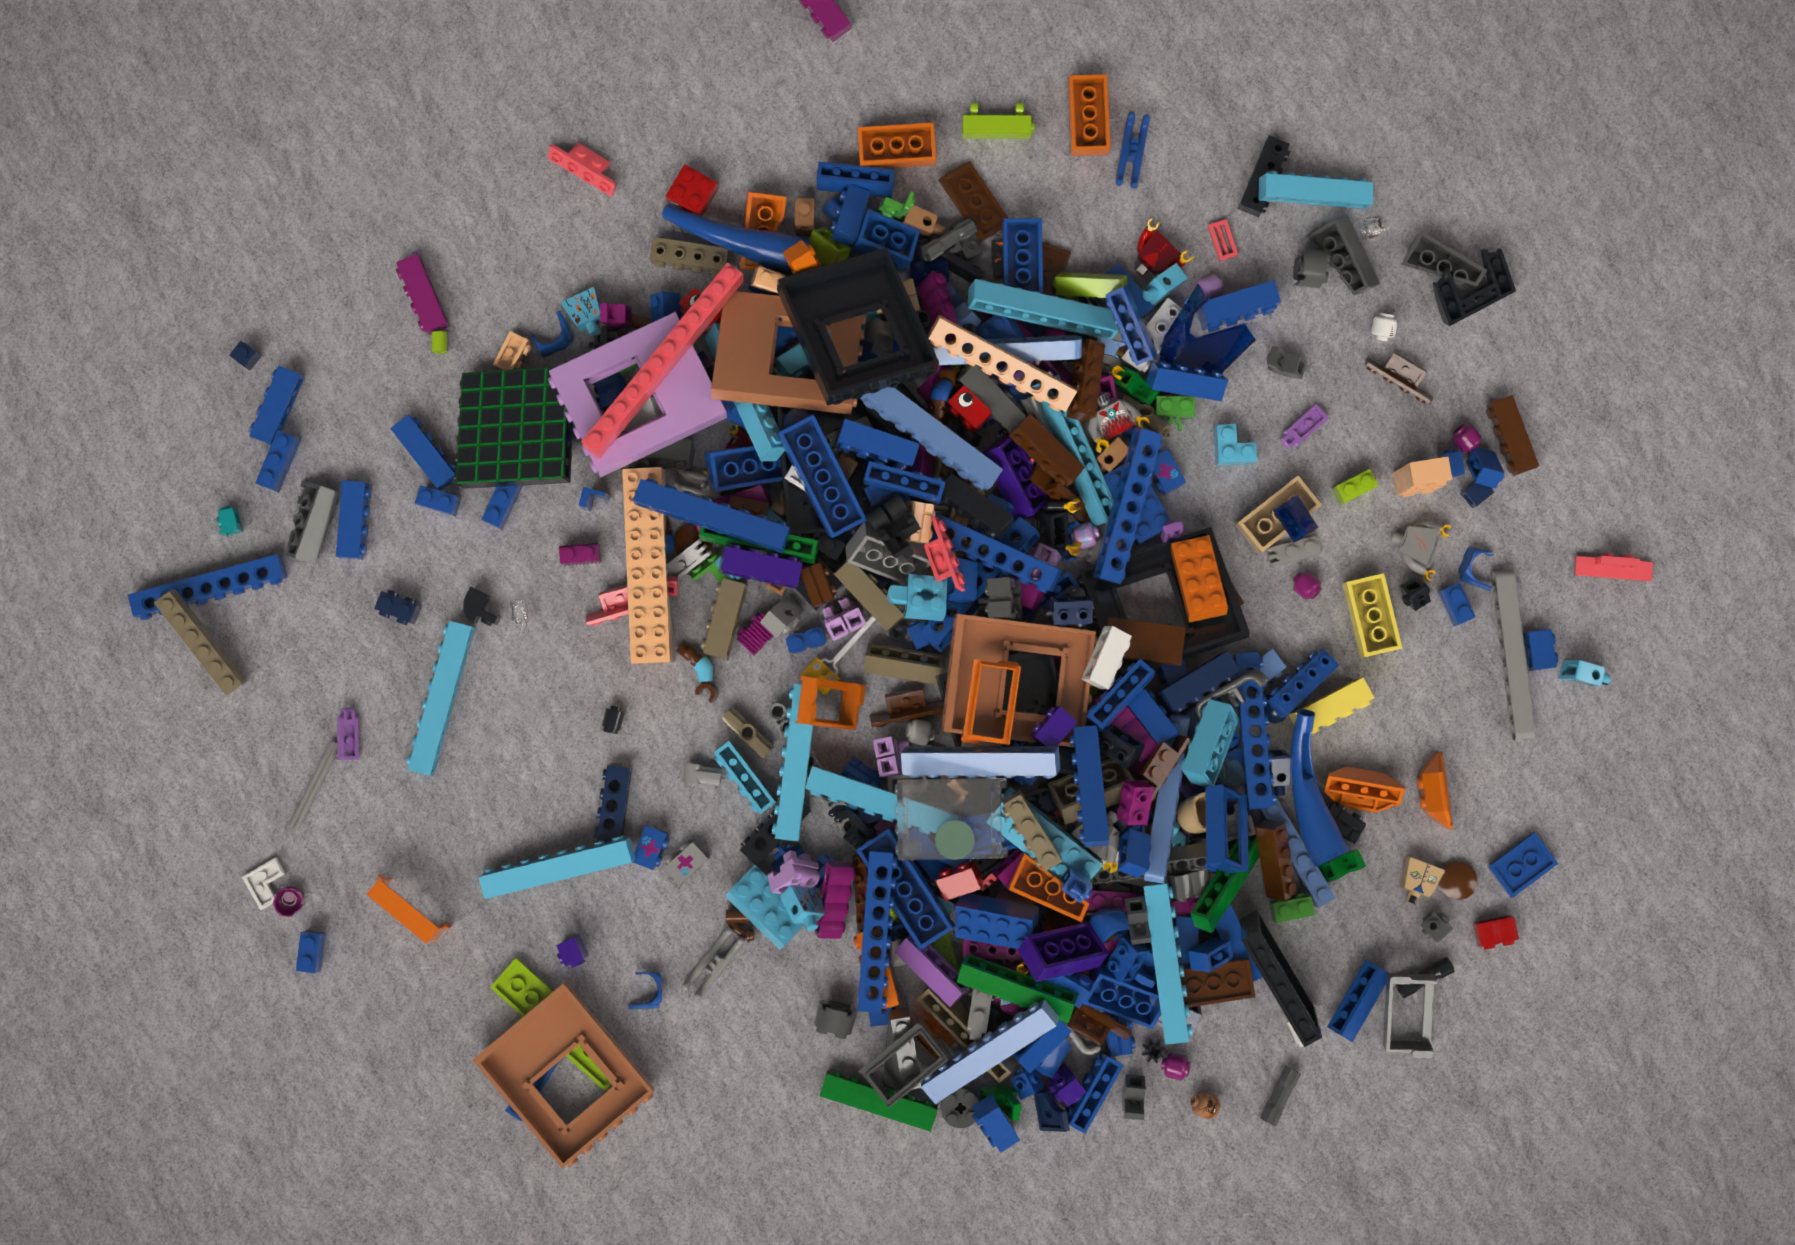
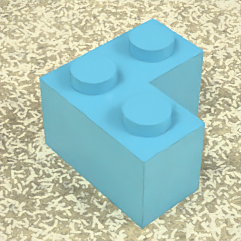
M1236 424L1216 425L1214 427L1216 466L1251 465L1257 462L1256 442L1237 443Z

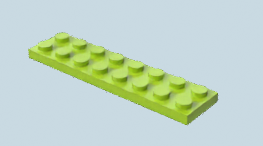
M515 958L490 986L496 994L522 1017L554 991L518 958ZM580 1045L566 1055L568 1059L604 1091L611 1085L610 1081Z

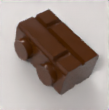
M817 563L801 570L800 575L813 608L835 600L834 595L837 592L834 584L829 585L827 577L830 576L827 566L822 567L821 563Z

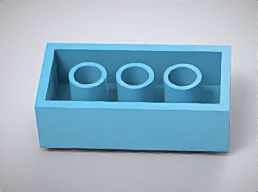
M1209 699L1207 705L1203 707L1202 718L1195 728V736L1188 745V754L1181 763L1182 771L1191 784L1207 787L1214 786L1240 721L1230 704Z
M756 865L725 895L779 950L805 925L803 923H794L791 920L780 898L781 894L771 892L768 877Z

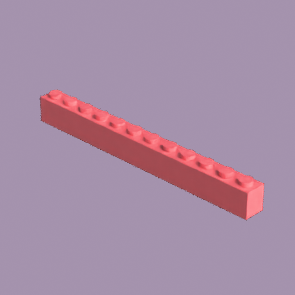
M728 262L584 437L581 441L584 449L598 459L603 456L744 282L742 272Z

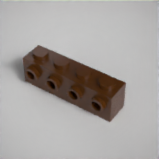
M1091 339L1082 342V357L1074 359L1071 386L1075 387L1077 393L1068 407L1067 417L1081 422L1096 417L1105 344Z
M1513 395L1486 405L1487 416L1489 419H1492L1494 425V435L1499 438L1501 443L1499 445L1500 451L1507 459L1506 467L1509 473L1516 476L1540 467Z
M1031 414L1021 420L1009 434L1013 441L1027 452L1030 458L1034 459L1055 482H1060L1065 488L1073 483L1085 468Z
M1265 819L1255 826V833L1266 897L1286 901L1296 894L1297 891L1285 822Z

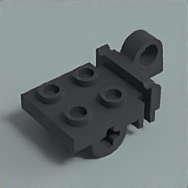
M920 377L913 382H904L894 387L922 409L928 406L916 389L928 380L929 377ZM866 408L868 413L886 433L895 435L899 432L895 424L881 418L876 410Z
M895 492L891 493L863 512L870 526L894 558L902 554L905 559H908L914 555L906 538L921 528L898 494Z

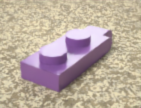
M1315 404L1283 433L1285 437L1280 442L1287 449L1292 445L1297 447L1329 417Z
M1170 521L1162 527L1161 543L1182 537L1183 525L1181 521Z
M341 708V715L337 717V760H359L358 716L355 715L354 708Z

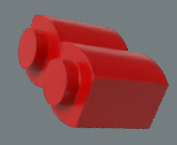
M1512 915L1473 923L1477 944L1480 947H1484V950L1493 949L1496 947L1495 944L1503 943V946L1515 944V940L1519 939L1515 918Z

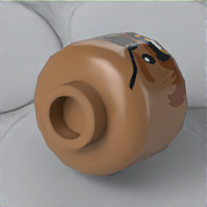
M1206 1091L1194 1094L1190 1101L1192 1112L1204 1119L1216 1117L1221 1108L1218 1097Z

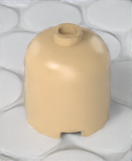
M1206 792L1184 799L1179 804L1177 819L1183 830L1197 834L1206 832Z

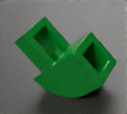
M1123 366L1122 368L1125 372L1120 371L1117 374L1122 379L1118 380L1115 378V385L1135 401L1151 405L1160 391L1152 390L1137 372Z
M1349 849V852L1319 865L1318 867L1326 882L1338 880L1350 872L1365 868L1366 864L1359 850Z
M991 1085L981 1088L980 1101L992 1094L1001 1110L1013 1122L1020 1119L1022 1106L1020 1101L1017 1100L1015 1089L1005 1085Z

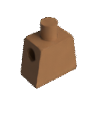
M795 198L796 236L810 237L812 231L815 230V199Z
M915 205L901 220V223L919 229V236L928 238L932 233L941 237L945 229L944 225L936 223L937 215Z
M1119 437L1109 445L1107 450L1105 449L1096 458L1099 461L1098 465L1102 475L1106 471L1111 472L1115 470L1126 459L1129 448ZM1109 456H1112L1113 461L1110 464H1107L1106 459Z

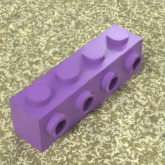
M909 935L896 949L895 953L949 1007L957 1002L968 990L969 987L957 983L959 972L930 944L920 950L911 935Z

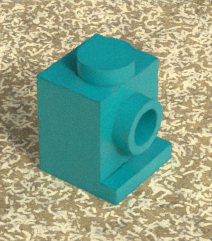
M231 506L219 508V511H217L219 516L217 517V523L219 528H222L219 531V535L229 536L243 532L238 509L231 508Z

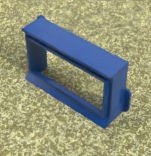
M1224 784L1205 787V868L1213 872L1219 869L1226 873L1249 871L1247 794H1239L1224 787ZM1238 800L1239 863L1227 859V801Z

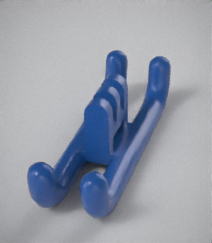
M1129 112L1115 183L1117 186L1123 184L1126 162H1133L1130 186L1135 189L1138 187L1150 116L1148 114L1143 116L1139 138L1131 139L1135 113Z

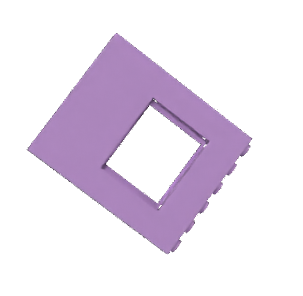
M676 312L549 370L551 377L548 378L552 389H557L559 394L556 397L560 405H565L567 409L564 413L568 422L573 421L575 425L573 432L577 440L580 438L583 440L603 415L589 385L634 364H638L641 369L680 321ZM693 345L653 393L663 415L620 434L600 459L596 458L581 445L585 456L589 455L592 460L589 464L593 472H598L600 478L727 418V413L721 400L711 399L712 383Z

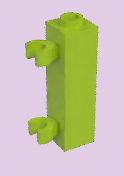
M970 103V115H963L962 139H1030L1031 133H1035V122H1031V115H1023L1024 103H1016L1015 115H978V103Z
M1060 272L1053 280V288L1056 289V295L1065 296L1064 299L1075 300L1074 296L1106 298L1107 293L1127 285V275Z

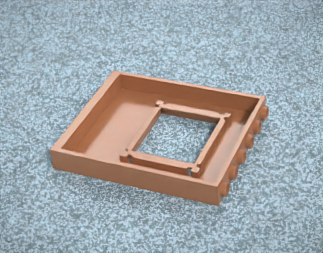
M736 291L722 308L711 399L852 414V407H856L857 399L851 398L840 404L827 406L816 380L772 375L778 326H793L780 296ZM866 314L833 323L832 326L826 325L827 330L831 331L830 337L843 367L859 363L857 362L858 357L862 358L863 346H859V341L864 340L865 330L861 329V325H865Z
M963 614L954 615L941 732L963 734L973 667L972 660L996 663L1000 660L1008 661L1009 650L1061 656L1056 706H1061L1077 721L1074 727L1088 725L1087 706L1091 704L1089 688L1092 685L1081 678L1098 641V636H1095L1096 631ZM982 666L972 731L973 735L1003 739L1007 711L1002 710L1007 669ZM1014 711L1010 740L1037 743L1030 736L1033 732L1032 728L1037 722H1042L1046 716ZM1073 728L1057 746L1075 748L1070 745V734H1073Z
M566 981L473 1059L475 1064L562 1169L567 1165L570 1168L578 1161V1155L582 1152L584 1155L593 1148L592 1144L596 1140L600 1142L608 1136L607 1131L611 1127L616 1129L624 1122L622 1120L627 1114L629 1116L633 1115L639 1109L637 1105L642 1101L647 1103L654 1096L652 1093L655 1088ZM580 1045L613 1087L566 1125L535 1088L533 1083Z

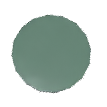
M948 820L941 824L935 835V846L939 853L945 858L952 860L966 857L972 851L975 843L971 827L959 820Z

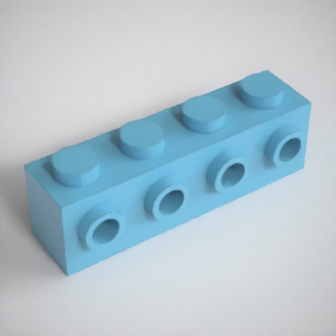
M732 741L726 742L713 752L716 755L714 759L719 766H724L728 771L726 773L728 778L739 785L737 789L744 798L747 796L751 801L749 805L755 813L759 812L762 814L777 803V800Z

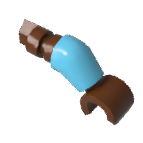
M682 643L676 651L684 659L691 661L690 664L694 666L693 669L697 673L698 682H701V685L695 690V695L702 694L703 689L707 688L711 693L708 699L709 702H715L718 698V689L715 685L710 684V681H713V665L708 657H703L700 653L697 654V650L690 647L687 643Z

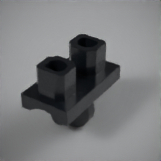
M602 326L601 342L600 336L596 335L594 336V342H589V347L596 349L620 338V332L609 329L607 326Z

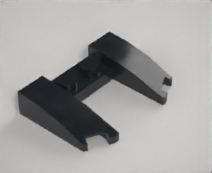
M1498 248L1496 252H1488V249L1480 250L1484 268L1487 269L1488 283L1460 298L1449 268H1445L1442 271L1444 274L1437 283L1433 282L1436 302L1444 324L1451 326L1516 292L1502 249Z

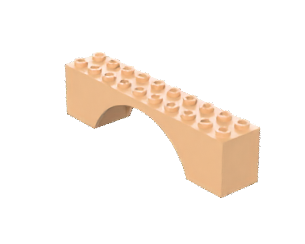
M662 467L622 469L631 664L674 662L673 623L670 613L666 569L667 515L636 506L633 502L640 479L647 480V478L657 481L658 485L665 486L666 471Z

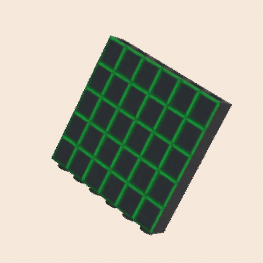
M558 366L462 373V379L460 380L461 396L458 401L460 413L457 419L459 431L456 437L458 448L455 455L457 465L454 480L456 485L463 489L571 483L573 421L568 422L564 413L567 409L565 405H560L556 397L559 393L556 388L552 389L548 378L551 377L549 370Z

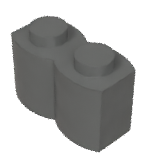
M1208 869L1167 875L1169 887L1172 886L1174 898L1172 899H1176L1177 902H1186L1192 896L1200 898L1209 885Z

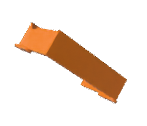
M973 659L961 740L973 744H981L982 741L1010 745L1021 666L1017 662L1000 660L996 663ZM982 666L1013 670L1003 739L972 734Z
M800 676L803 683L800 693L798 719L795 723L856 730L859 705L862 706L864 703L865 685ZM818 687L843 691L839 721L815 718Z
M382 874L377 875L378 881L366 894L426 944L430 941L435 943L445 929L452 927L447 922L439 926L431 922L388 886L392 880L390 877L386 878Z

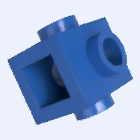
M1022 1067L1015 1071L1016 1075L1010 1079L1020 1100L1044 1088L1040 1075L1035 1069L1029 1073Z

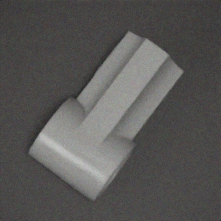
M685 763L683 782L711 785L721 784L722 769Z

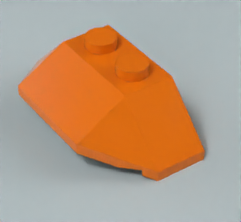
M1434 752L1418 773V778H1416L1417 788L1421 792L1419 805L1425 814L1442 827L1454 829L1443 752Z
M1346 766L1328 773L1324 792L1328 794L1335 804L1339 803L1346 808L1377 813L1393 806L1401 805L1405 787L1385 773Z

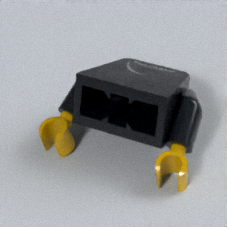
M1073 499L1069 503L1065 501H1052L1044 504L1035 513L1037 531L1041 535V539L1048 547L1065 552L1068 550L1072 556L1078 555L1082 551L1078 549L1082 546V543L1075 541L1072 545H1069L1068 512L1066 509L1071 513L1078 511L1081 507L1077 508L1074 504L1080 502V500Z

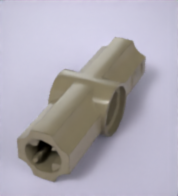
M1128 395L1122 397L1123 400L1133 405L1142 415L1141 418L1146 417L1149 419V426L1146 422L1140 423L1144 429L1163 434L1162 439L1167 436L1171 426L1154 414L1152 406L1147 404L1141 405Z
M734 707L721 718L762 759L774 748ZM746 727H750L753 730V735L750 738L743 736V730Z

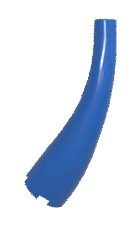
M671 203L667 204L662 211L663 218L678 227L764 267L787 274H792V270L782 252L801 240L807 246L809 245V239L777 231L728 225L686 211Z
M1300 709L1297 712L1292 736L1291 783L1301 837L1314 867H1317L1350 850L1325 803L1314 775L1311 759V734L1315 713L1311 710Z

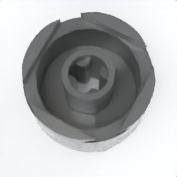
M1301 247L1298 250L1300 257L1299 259L1296 258L1294 262L1293 279L1297 280L1294 284L1296 286L1320 288L1323 283L1328 281L1329 273L1326 270L1327 264L1330 262V253H1326L1325 250Z
M821 1000L814 1025L817 1027L816 1031L821 1034L833 1033L837 1038L846 1039L847 1035L852 1034L857 1009L854 1008L852 1011L848 1004L829 1000V1004H824V1000Z
M963 1086L941 1100V1112L944 1120L955 1128H966L975 1123L972 1117L975 1112L971 1106L979 1102L977 1095L968 1087ZM958 1103H962L963 1106H966L962 1109V1111H959L958 1108H955L958 1107Z

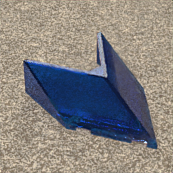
M1197 284L1164 336L1158 363L1162 360L1175 366L1177 364H1184L1192 369L1201 367L1209 372L1218 370L1223 373L1256 339L1246 324L1198 338L1190 333L1194 314L1209 300L1202 287Z

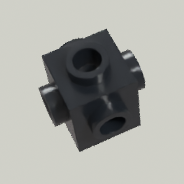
M1417 576L1400 585L1403 603L1407 607L1410 606L1414 611L1431 602L1429 587Z

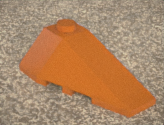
M746 190L743 227L777 231L785 215L787 197L767 192ZM743 256L740 258V269L755 270L756 267L761 266Z

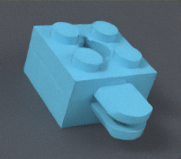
M908 574L906 586H890L887 600L891 604L905 605L904 618L944 620L946 615L947 578L938 582L935 576Z

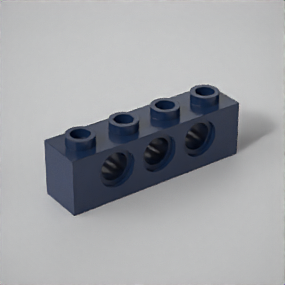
M607 765V769L603 770L602 780H605V785L600 790L602 807H598L597 819H600L599 827L596 826L594 838H597V841L605 840V843L610 842L612 838L621 836L624 833L632 768ZM614 780L620 783L618 791L611 789V783ZM611 799L617 802V808L614 811L608 807V802ZM607 819H612L615 822L612 830L607 829L605 826Z

